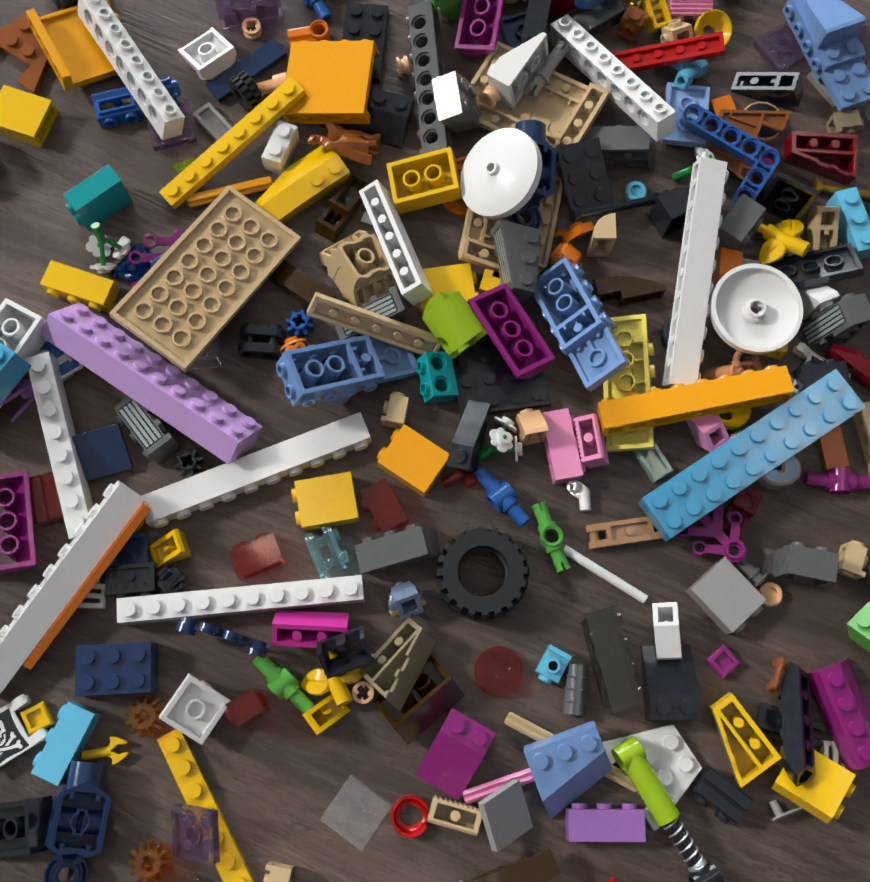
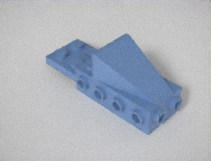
M787 0L782 12L817 81L823 80L838 112L869 103L870 72L862 59L866 54L864 46L856 36L866 22V17L841 0Z
M564 257L537 277L533 298L543 311L541 313L549 322L552 334L558 339L560 343L559 348L566 356L569 355L584 386L591 392L630 364L613 335V330L617 326L608 314L601 309L603 304L596 295L593 296L592 291L594 289L587 279L584 280L583 275L585 273L578 263L574 265Z
M368 335L350 337L298 349H289L282 353V356L276 363V371L278 376L282 378L287 398L290 399L292 406L302 405L303 407L310 406L316 401L342 405L359 391L371 392L380 383L418 374L416 370L417 362L412 351L372 337L369 338Z

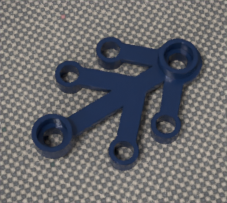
M182 617L181 621L178 620L175 629L192 636L198 630L247 646V653L265 658L267 652H270V649L266 648V642L253 638L250 643L246 641L248 638L227 629L223 630L201 622L198 627L195 626L196 620Z

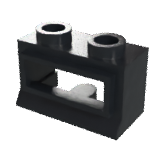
M364 625L317 642V656L327 679L341 677L349 671L358 668L363 669L375 663L374 651ZM359 640L362 646L364 645L363 648L332 659L328 651L337 648L340 652L345 651L348 648V644Z

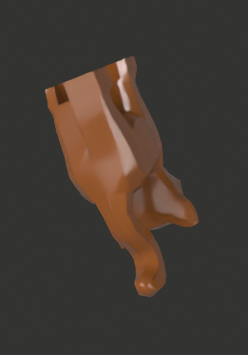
M326 122L328 138L321 135H311L307 140L308 144H320L326 149L337 152L344 159L371 165L373 163V155H378L380 152L382 134L369 135L358 130H346L341 125Z

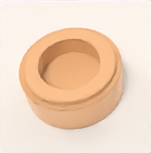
M768 582L758 588V592L766 599L762 604L763 606L773 607L782 601L783 592L777 584Z

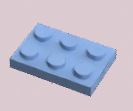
M667 82L665 102L676 111L675 131L662 138L661 144L694 148L701 147L704 149L706 140L683 127L681 119L685 108L690 104H698L709 110L710 87L689 85L685 89H681L674 83ZM693 113L687 115L689 120L698 119Z

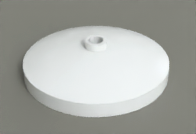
M514 128L498 129L484 136L471 149L462 167L460 190L466 205L473 212L488 219L504 218L520 210L532 197L540 181L542 157L539 147L531 137L521 130Z
M745 264L731 269L717 282L709 300V315L717 334L729 346L747 354L761 355L779 350L794 338L803 319V303L795 284L781 271L764 264Z

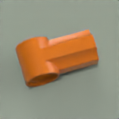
M323 20L313 21L307 27L287 30L290 48L291 42H300L302 40L309 42L331 41L328 25Z

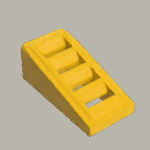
M642 0L643 9L648 13L646 23L650 34L661 31V27L668 25V22L672 21L666 0ZM658 1L657 5L651 6L652 2ZM660 10L659 14L654 15V11ZM661 19L662 22L657 24L656 20Z

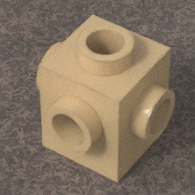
M681 19L669 21L668 25L661 27V43L693 37L692 24L682 22Z

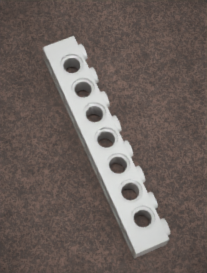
M78 0V16L160 138L165 140L182 135L185 116L106 0Z
M566 14L550 24L551 44L555 47L558 41L565 42L561 48L562 50L566 44L569 46V51L565 54V57L595 85L610 91L609 98L656 142L675 131L676 111L573 18Z

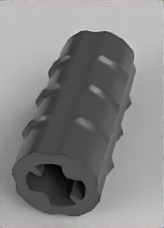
M570 663L567 665L563 700L564 714L585 716L586 693L588 691L587 680L589 679V666Z

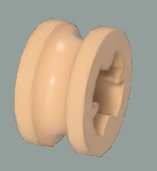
M250 17L243 21L242 30L247 39L256 40L262 35V28L258 19ZM252 27V28L254 29V27H255L256 30L252 31V29H250V31H249L248 28Z
M403 56V59L396 57L399 77H402L403 74L409 76L410 68L407 56Z
M486 86L479 94V100L484 107L492 109L501 100V96L496 88Z
M358 682L352 689V697L357 703L367 704L374 697V689L368 682ZM360 686H363V688L367 686L369 688L367 692L369 697L366 700L363 697L361 700L357 697Z

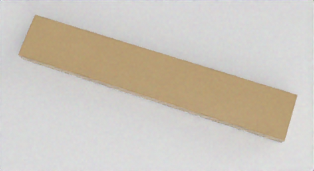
M315 292L307 309V315L363 335H368L369 337L421 355L425 352H438L441 348L438 340L430 332Z

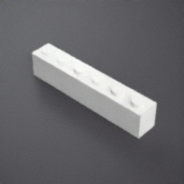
M375 180L361 189L359 193L402 296L415 306L433 295V292L399 213L394 206L390 192L378 180Z

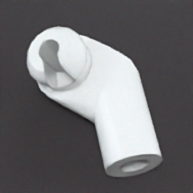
M578 480L569 481L567 483V490L579 499L580 511H591L589 488Z

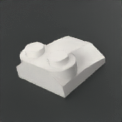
M213 27L183 48L178 49L180 55L191 65L202 80H212L226 69L232 67L237 55L234 46Z

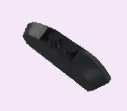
M790 660L782 673L777 699L781 700L779 712L782 716L780 736L783 744L780 747V756L788 777L798 787L809 783L816 775L810 675Z

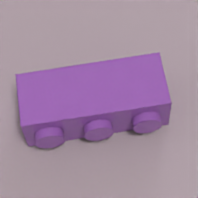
M573 802L571 803L572 807H565L566 840L569 842H646L645 810L637 808V803H622V808L612 807V803H597V807H587V803Z

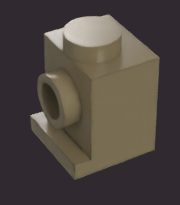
M858 109L836 112L831 115L826 123L827 132L856 134L858 131L863 130L864 120L860 117Z

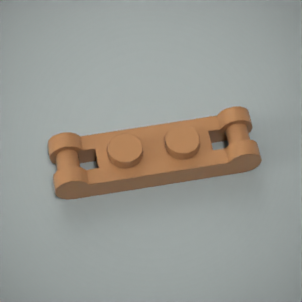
M648 517L585 526L586 533L590 537V542H588L589 550L664 540L659 532H654L653 524ZM605 531L606 539L599 540L598 532Z

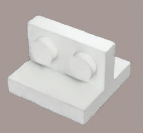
M188 673L160 714L159 719L202 745L231 703V700L214 690L206 681H200Z

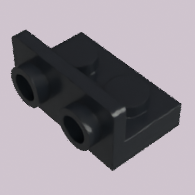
M156 562L108 566L105 570L106 596L114 598V601H116V598L159 594L160 588L157 587Z

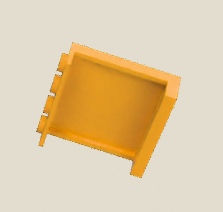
M106 0V2L108 3V5H109L110 8L112 9V6H111L110 1H109V0ZM78 5L41 17L37 15L35 9L26 11L29 26L65 92L118 75L78 16Z
M344 39L341 41L321 40L315 42L302 40L300 42H291L286 80L289 77L294 79L304 89L306 95L283 115L286 122L289 124H326V122L334 124H370L371 115L367 110L371 76L374 55H379L380 53L374 40L349 41Z

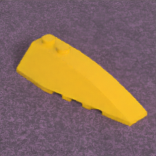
M321 145L287 167L255 204L283 224L346 183L349 179L350 171L336 152L326 149Z

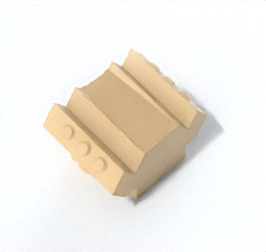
M358 230L319 252L321 265L327 267L328 276L334 280L342 294V298L348 300L349 304H357L361 307L371 302L370 297L377 295L379 298L389 293V288L394 285L399 289L382 246L375 234L369 235L367 231Z

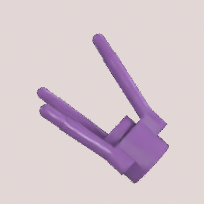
M30 377L27 379L22 378L14 387L17 391L8 395L0 404V406L4 405L19 395L23 400L29 398L10 419L11 422H15L35 401Z

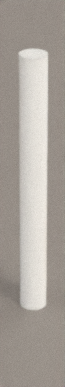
M565 545V548H563L565 555L641 603L646 601L647 594L569 546Z

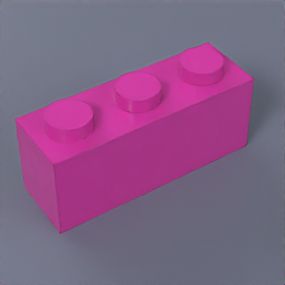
M276 609L272 623V646L317 648L318 641L349 630V613Z

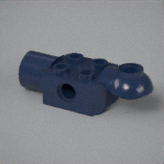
M522 120L516 123L515 129L521 130L536 142L542 157V172L539 184L532 197L520 210L507 216V220L539 229L542 220L541 213L536 205L544 202L555 193L556 149L546 142L545 123L538 120ZM520 216L524 218L525 222L520 219Z
M71 760L66 787L56 790L44 845L54 852L55 855L44 871V882H86L88 866L84 858L86 859L102 852L112 797L103 791L108 764ZM65 867H70L72 869L71 877L66 881H60L58 878L59 872Z

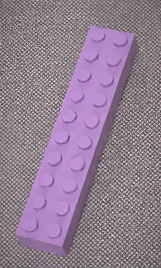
M77 303L48 314L41 337L228 465L254 447L263 426L258 424L253 418L237 410L234 405L225 402L213 391H209L200 385L197 380L182 373L176 366H172L163 360L160 355L145 348L142 343L126 335L123 330L108 323L105 318L98 316L89 310L87 306Z

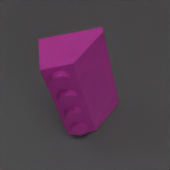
M463 0L454 46L463 57L484 58L495 52L504 0Z
M507 283L468 299L469 306L517 379H529L548 369L555 356Z
M28 470L0 474V575L19 573L37 566Z
M849 658L807 673L810 675V688L845 769L861 770L870 766V707Z

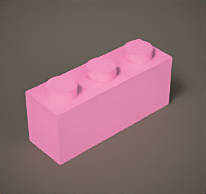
M568 408L543 412L542 415L549 429L544 440V446L553 485L567 483L571 480H581L583 473L586 472V467L581 462L578 453L580 449L577 443L578 439L573 431V428L576 427L573 421L575 419L573 414L570 415Z

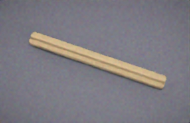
M512 712L507 714L504 721L509 727L536 741L554 735ZM611 764L612 770L605 777L633 792H637L626 772Z

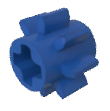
M166 76L160 78L172 99L177 103L176 97L181 95L177 81L175 79L171 80L170 77L167 78Z
M304 310L298 313L292 311L291 318L285 320L286 324L290 326L287 328L288 334L294 332L298 339L300 336L308 338L309 330H314L313 324L310 323L313 320L312 317L309 315L305 316Z

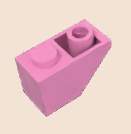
M718 415L686 420L697 446L709 452L730 440L724 423Z

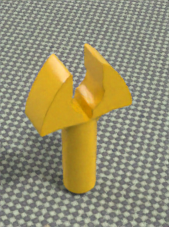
M111 736L109 737L110 743L108 746L82 751L81 759L88 761L110 757L112 765L118 764L131 752L119 754L116 751L114 752L113 749H116L119 744L130 742L121 737Z

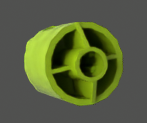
M459 291L440 292L427 302L422 320L446 353L453 359L487 334L468 302Z

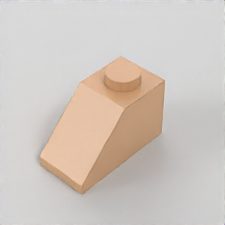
M532 408L520 411V414L516 416L515 422L522 446L544 442L549 429L541 411H533Z

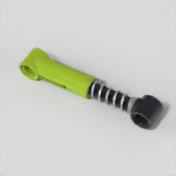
M631 736L613 748L611 753L615 761L628 775L658 826H665L664 830L668 831L670 834L669 838H672L674 841L673 846H677L679 849L678 854H682L684 857L683 862H687L689 882H724L717 867L711 861H706L703 855L698 853V846H694L693 838L688 836L689 831L683 828V822H679L680 812L646 759V752L640 742L634 736Z

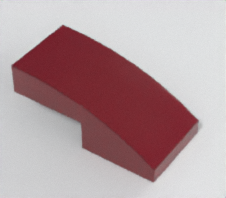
M749 488L735 495L723 516V532L730 535L731 526L728 524L727 518L731 512L737 511L743 517L740 524L741 539L751 517L755 515L763 496ZM737 516L731 517V520L733 522H739V518Z

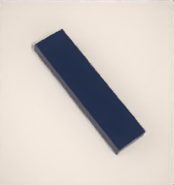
M273 38L205 84L206 88L221 103L233 94L228 86V80L241 71H245L254 80L285 59L287 52Z

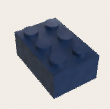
M133 642L76 645L75 697L158 693V643Z

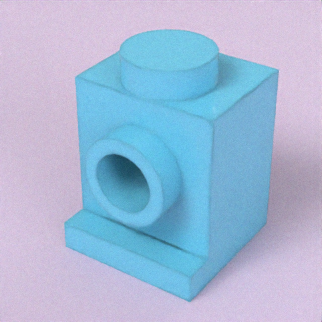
M550 644L547 646L534 672L539 674L538 679L548 685H551L552 682L557 684L572 656ZM551 661L557 664L555 671L550 670L548 667Z

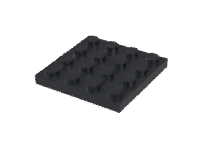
M536 318L530 319L538 331ZM488 333L474 345L465 349L459 356L454 359L452 358L459 393L457 403L460 418H462L468 400L492 404L490 414L548 407L551 405L546 372L543 371L529 379H517Z

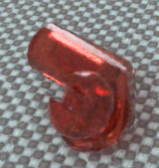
M456 470L441 477L445 488L457 482H464L468 488L477 484L472 471Z

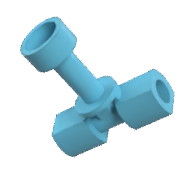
M703 59L694 61L691 64L687 62L671 65L670 67L678 71L674 84L678 88L685 89L692 84L694 78L698 79L706 73L709 63Z

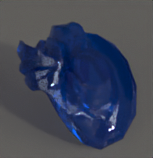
M140 242L135 244L130 252L134 250L139 251L141 254L152 253L150 249L145 248ZM128 253L123 262H119L117 267H115L114 278L120 276L124 278L125 283L132 284L140 280L151 269L150 263H141L137 266L130 264ZM138 255L131 256V259L135 262L140 260Z

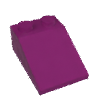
M451 708L415 775L459 801L496 733Z

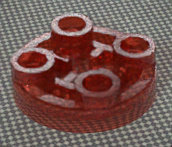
M501 646L491 647L482 652L477 658L474 666V676L478 686L487 694L505 696L514 692L520 685L523 677V666L519 656L512 650Z

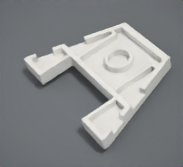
M673 724L602 742L610 764H613L616 761L611 750L631 736H634L644 748L647 755L646 759L674 804L678 802L702 769ZM647 806L642 808L645 810V819L651 829L656 831L660 826H658Z

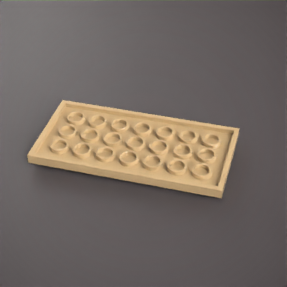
M228 185L109 313L110 317L186 372L297 246L301 237Z

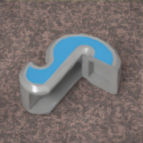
M795 455L778 466L776 470H772L756 482L767 489L777 490L786 488L800 477L802 470L800 461Z

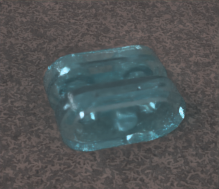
M330 525L321 528L323 536L315 538L312 532L303 536L320 579L330 576L327 569L336 566L338 571L341 572L348 569L346 564L350 563L346 550L340 551L337 542L342 540L337 528L331 529ZM327 544L332 557L323 560L319 547Z

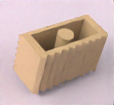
M434 795L427 822L477 836L482 816L479 807L476 809L475 806L471 807L470 804L457 803L456 800L452 802L451 799L447 800L446 797L442 799L441 796L437 797V795Z

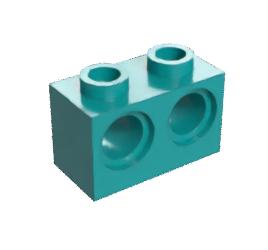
M446 351L425 352L417 359L416 370L420 376V392L423 395L424 403L450 402L459 395L452 357Z

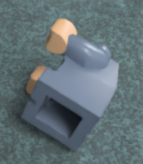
M400 581L394 587H391L388 606L392 617L399 615L400 620L411 617V614L414 616L424 612L422 606L426 605L423 593L410 581L405 583Z

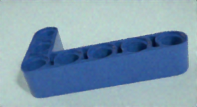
M698 104L688 105L681 119L683 127L751 167V170L732 198L733 207L738 202L739 195L745 194L755 200L780 161L779 153ZM693 113L698 119L689 120L687 115ZM706 125H714L716 127V131H708L706 129ZM727 135L733 136L735 142L729 143L724 137ZM744 147H751L754 153L747 154L744 151ZM763 158H770L773 165L764 164ZM757 176L760 178L761 183L753 184L750 177Z

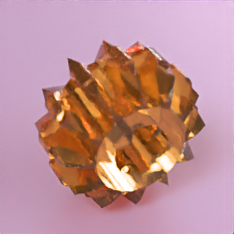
M146 695L145 699L142 696H137L136 703H128L132 711L124 712V716L130 717V720L126 721L124 725L132 726L130 734L134 735L138 732L139 738H145L146 734L150 737L155 736V729L163 730V726L159 723L162 721L159 719V716L166 706L158 708L161 703L160 698H156L153 701L152 695ZM142 713L150 714V719H141Z
M150 839L148 845L145 841L139 843V849L131 851V854L136 859L129 860L128 865L135 866L130 875L133 876L138 873L137 882H143L144 879H146V882H154V880L162 882L163 875L167 876L170 874L171 870L166 865L173 864L174 860L166 857L172 852L170 848L165 851L162 850L165 846L164 841L159 842L157 846L155 839ZM154 858L155 863L151 866H148L147 861H149V859Z

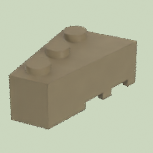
M407 618L374 654L375 663L361 669L358 673L394 707L401 711L436 642L417 623Z

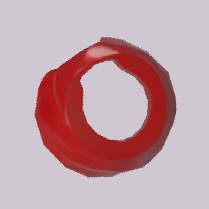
M408 794L401 796L395 801L390 818L395 832L401 837L415 838L426 830L428 806L424 800L416 795ZM408 805L421 809L422 821L412 826L404 824L400 817L402 809Z

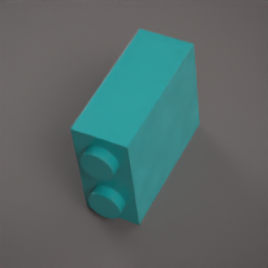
M109 164L63 194L68 202L65 206L80 226L84 224L89 231L92 230V223H102L132 202L121 179Z

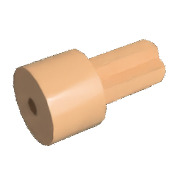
M287 72L273 75L270 80L256 83L258 89L262 91L261 94L267 95L275 91L286 81Z

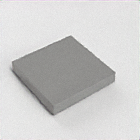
M511 780L478 802L490 847L494 852H499L533 828L520 780Z

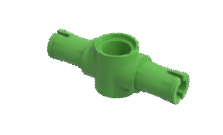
M546 501L531 506L539 524L537 528L540 533V544L546 549L547 554H550L556 573L571 569L563 550L565 548L562 541L563 532L556 525L555 520L552 521ZM553 532L557 536V541L555 543L548 542L545 538V533Z
M257 656L252 663L267 678V687L280 700H289L302 714L314 706L309 698L300 690L298 679L285 667L282 669L280 666L277 667L267 656L265 658Z

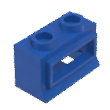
M127 87L91 95L96 118L101 128H113L119 124L135 123L140 119H144L142 109ZM131 98L132 104L121 106V100ZM112 102L114 106L121 107L102 111L101 105Z

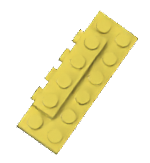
M646 314L612 317L611 320L617 326L613 330V335L630 365L603 383L604 399L608 397H614L615 399L623 398L629 393H647L649 390L656 388V386H652L651 378H656L655 365H650V356H654L653 342L649 343L647 316ZM654 427L606 436L607 452L655 449Z

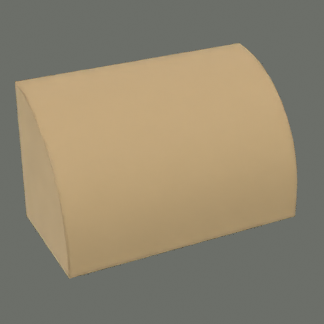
M616 213L607 214L596 223L587 247V257H609L617 238Z

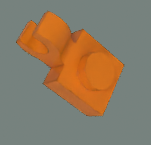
M580 220L570 225L569 231H558L554 234V237L562 236V244H571L575 239L594 230V225L592 221L582 223Z

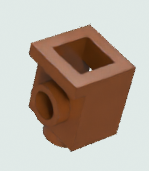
M629 4L622 16L616 36L635 44L644 29L648 13Z

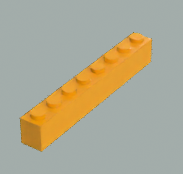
M771 365L760 371L746 370L740 375L735 376L725 374L714 380L700 379L694 382V384L685 385L680 383L663 390L661 388H654L647 393H629L623 398L618 399L608 397L598 402L597 413L604 437L788 401L794 393V388L787 366L778 367V365Z

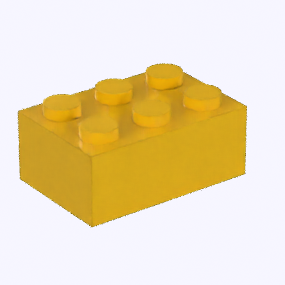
M451 147L386 164L393 203L399 214L463 198L460 190L456 158Z

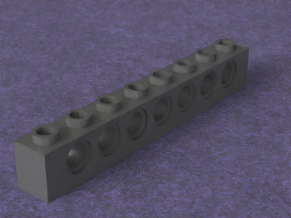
M427 0L407 7L408 16L406 17V23L410 29L408 42L412 48L410 61L414 67L412 80L416 87V91L413 94L418 107L415 114L420 127L417 130V134L422 146L419 153L421 155L451 147L454 153L452 131L438 121L432 79L445 75L439 12L431 0Z

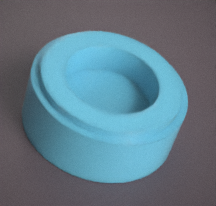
M639 181L630 182L624 191L626 200L642 198L647 195L646 186Z

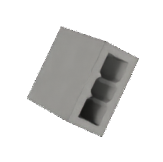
M726 557L719 559L685 591L725 634L739 633L747 625L744 621L750 616L753 618L763 610L761 605L766 601Z

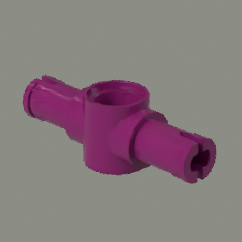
M845 467L830 468L824 473L804 472L802 478L804 486L823 487L824 489H829L830 494H850L851 491L856 489L870 490V476L856 475L851 473L850 468Z

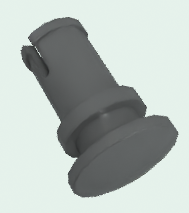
M745 558L740 562L741 564L732 563L755 588H758L769 574L766 572L763 575L759 571V567L755 568Z

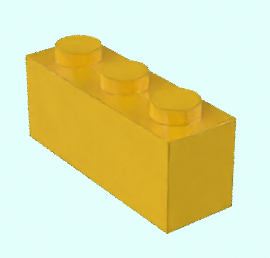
M53 260L50 261L40 282L48 296L59 299V297L65 298L73 305L77 303L86 305L90 310L97 313L101 311L110 313L120 290L113 280Z

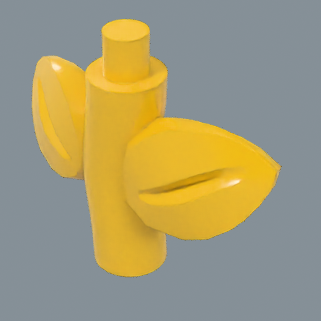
M783 220L779 223L778 228L772 224L766 226L761 223L757 229L758 232L763 234V238L768 240L761 247L759 264L768 265L779 261L787 251L804 257L810 249L811 243L797 238L804 232V225L799 220Z
M332 650L328 651L331 659L338 657V654H333ZM316 668L305 676L301 686L307 693L314 696H321L330 691L336 706L340 707L353 701L346 684L356 683L363 676L358 673L361 670L358 668L347 672L341 677L327 679L324 670Z

